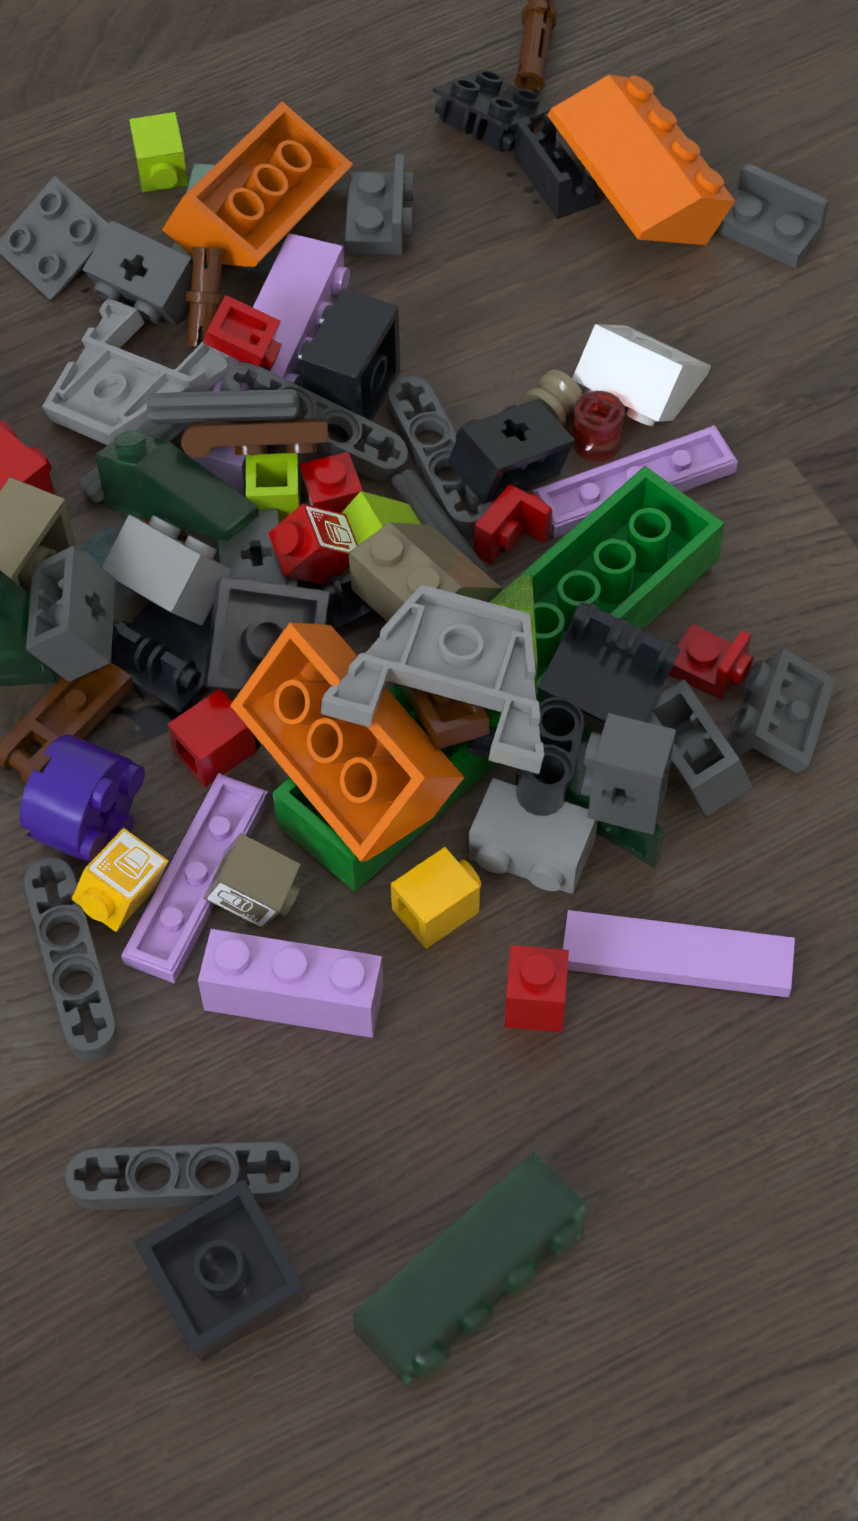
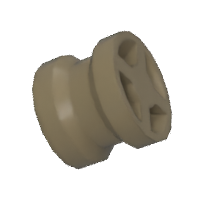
M555 369L548 370L539 380V388L530 389L521 398V405L539 399L562 426L566 423V415L575 414L584 404V396L578 384L569 375Z

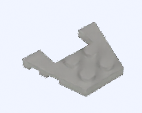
M108 298L99 309L102 319L97 328H88L81 340L85 348L77 362L69 361L42 407L50 421L116 448L149 419L147 402L151 394L181 392L186 387H190L195 392H204L223 380L233 365L244 362L205 345L203 342L174 370L122 350L120 348L145 323L138 309Z
M421 584L380 631V637L366 653L361 652L349 665L348 673L336 687L332 685L324 693L321 714L371 728L388 681L502 712L488 760L539 774L544 757V747L540 740L539 723L541 718L534 682L536 670L530 614Z

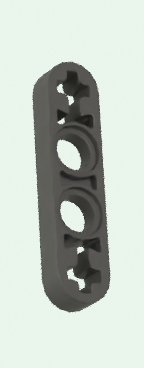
M248 362L233 365L228 370L221 384L220 391H239L241 383L248 384L251 387L250 390L293 389L297 391L303 418L326 417L327 425H339L348 433L349 441L339 443L328 437V443H317V453L328 457L349 451L355 471L377 481L392 479L407 459L408 450L406 444L393 431L257 365ZM360 438L365 440L361 451L355 449ZM378 449L387 452L386 462L377 458L379 455Z
M401 377L394 381L389 388L388 406L390 416L430 493L463 537H474V525L492 505V501L483 504L461 477L455 481H443L435 475L441 468L451 467L448 459L456 442V432L429 383L420 377ZM411 398L414 403L419 402V414L414 416V409L410 402L403 399ZM427 430L436 431L443 436L441 441L435 444H424L416 437L419 433ZM465 495V502L469 510L477 512L476 515L470 516L466 510L461 511V496Z
M54 857L43 858L34 862L27 869L24 876V888L63 1035L71 1054L78 1060L88 1063L99 1062L109 1057L117 1046L118 1030L85 912L80 905L71 899L77 887L74 872L70 865L61 859ZM55 878L62 905L51 908L44 881ZM61 923H71L80 929L77 938L67 945L53 944L48 939L50 931ZM76 971L89 973L93 977V982L87 991L73 995L62 990L61 985L67 975ZM90 1009L95 1027L99 1031L97 1034L98 1040L87 1043L79 1012Z
M273 1141L92 1148L83 1150L73 1156L66 1167L65 1180L70 1196L77 1205L84 1209L118 1210L194 1207L242 1180L238 1162L247 1161L248 1170L251 1173L247 1174L249 1189L258 1204H270L286 1201L296 1193L300 1187L301 1170L298 1156L294 1150L284 1143ZM218 1161L230 1168V1178L224 1185L212 1189L202 1186L197 1180L198 1171L206 1163ZM280 1161L281 1169L286 1171L280 1174L279 1183L269 1184L266 1175L262 1174L268 1170L269 1162ZM154 1163L162 1164L170 1170L169 1181L159 1190H145L137 1183L138 1174L147 1165ZM119 1166H126L125 1176L129 1188L128 1191H121L118 1179H110L121 1178ZM100 1168L103 1177L108 1179L100 1180L97 1190L87 1191L84 1181L80 1180L89 1178L90 1169Z

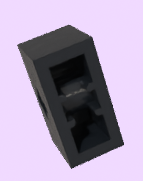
M536 399L520 406H509L498 414L482 420L473 419L464 424L456 434V442L448 463L479 500L486 504L496 500L509 484L522 490L559 475L575 440L542 402Z

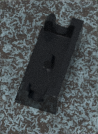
M548 113L543 118V129L534 135L532 123L528 117L517 120L515 129V160L555 217L560 219L599 204V197L595 192L596 181L586 168L583 174L558 141L556 138L557 128L547 116Z

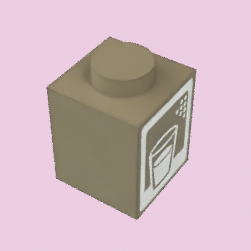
M240 833L224 852L203 899L264 929L277 914L285 917L294 904L300 887L293 884V881L301 864Z

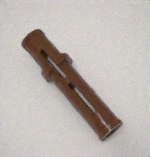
M528 0V4L522 10L521 22L524 26L518 71L515 78L517 88L528 89L537 93L540 91V87H544L550 32L554 29L557 21V11L554 8L555 0Z

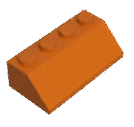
M607 75L551 108L547 116L638 240L707 245L735 203V200L724 187V179L721 175L711 169L701 157L698 145L687 138L678 127L675 115L664 108L653 94L654 89L648 81L636 75H631L630 77Z
M282 101L183 196L162 228V231L192 257L194 255L193 247L208 248L207 263H209L210 248L225 250L223 265L256 267L350 170L353 164Z
M289 622L230 706L360 862L369 861L431 820L464 779V776L440 749L436 750L429 736L386 687L384 688L371 728L321 714L324 693L332 685L336 687L346 676L349 665L357 657V654L331 625Z

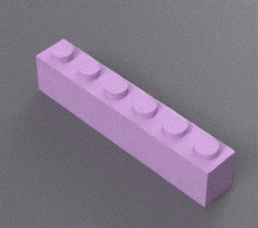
M288 233L253 308L281 320L275 341L282 343V347L270 372L300 387L301 370L297 368V358L301 346L306 340L311 341L315 336L325 307L327 305L333 306L343 288H348L350 269L344 267L343 246ZM223 380L215 385L213 391H220ZM241 383L239 391H249L251 387L248 384ZM235 446L212 447L210 452L201 458L190 457L184 451L189 483L246 497V455H235Z

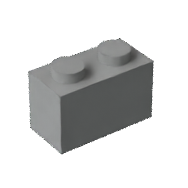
M128 515L102 568L120 583L169 612L203 625L214 604L216 581L221 576L228 577L231 569L213 559L217 549L190 535L185 543L177 539L181 529L153 515L148 524L134 516Z
M492 778L469 831V860L477 862L483 869L492 873L502 874L508 872L528 879L533 885L546 891L561 890L574 894L595 842L597 820L588 818L589 809L568 802H564L562 808L554 814L547 816L534 815L527 812L519 804L516 797V785Z

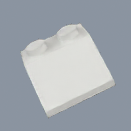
M595 324L572 379L586 387L583 393L585 396L605 405H611L614 400L629 407L626 415L645 425L654 426L656 421H673L708 375L711 365L629 326Z

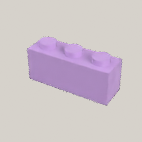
M211 929L198 978L203 1008L205 1011L373 1038L384 988L382 956Z

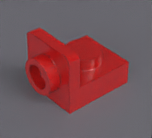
M225 295L206 331L203 344L244 363L248 362L270 372L282 347V343L275 341L281 320Z
M509 484L474 525V552L481 560L491 565L503 550L510 551L516 545L522 532L541 543H545L551 536L552 508L536 494L526 493Z
M691 624L677 646L681 650L668 675L680 681L685 679L687 684L723 700L733 683L739 686L743 684L747 673L752 667L754 657L748 654L751 634L741 630L732 643Z

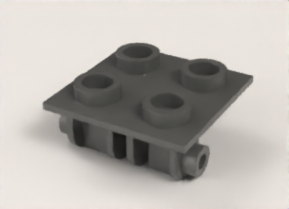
M54 176L1 237L0 254L53 302L87 263L108 223Z

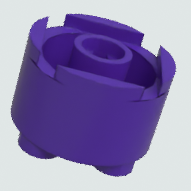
M66 734L54 740L43 753L52 757L44 772L33 769L21 801L20 823L21 827L30 830V833L26 834L30 839L90 863L123 828L130 833L132 832L134 820L128 814L134 796L143 784L145 769L125 756L76 736Z

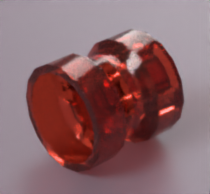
M591 391L582 395L576 402L574 408L575 426L572 435L575 440L573 448L578 455L586 460L595 462L606 461L613 458L620 451L625 409L624 404L617 396L605 391Z

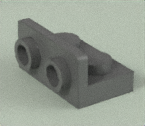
M395 154L394 172H349L345 233L346 255H402L403 236H412L413 208L405 207V201H414V172H405V154Z
M747 163L740 172L738 189L732 195L735 203L715 231L796 269L823 234L829 201L810 190Z
M784 648L765 661H757L747 673L744 681V688L747 689L743 705L737 710L730 723V731L733 732L730 746L737 756L740 757L754 748L797 774L808 768L836 679Z

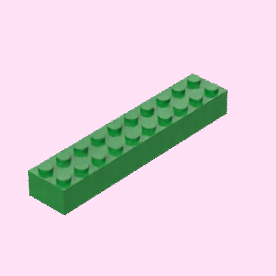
M646 466L641 468L489 602L530 614L536 670L534 682L536 700L539 701V704L546 699L552 698L538 691L537 687L564 638L580 602L584 601L590 605L595 603L598 605V609L618 619L624 617L628 619L627 623L635 627L640 625L642 626L641 630H643L719 560L725 523ZM395 684L389 692L427 734L400 684ZM484 708L489 717V725L497 727L502 712ZM468 741L441 748L440 750L461 772L464 779L431 820L369 861L360 862L290 777L273 792L276 823L280 829L356 893L496 765L497 762L469 754L467 752Z

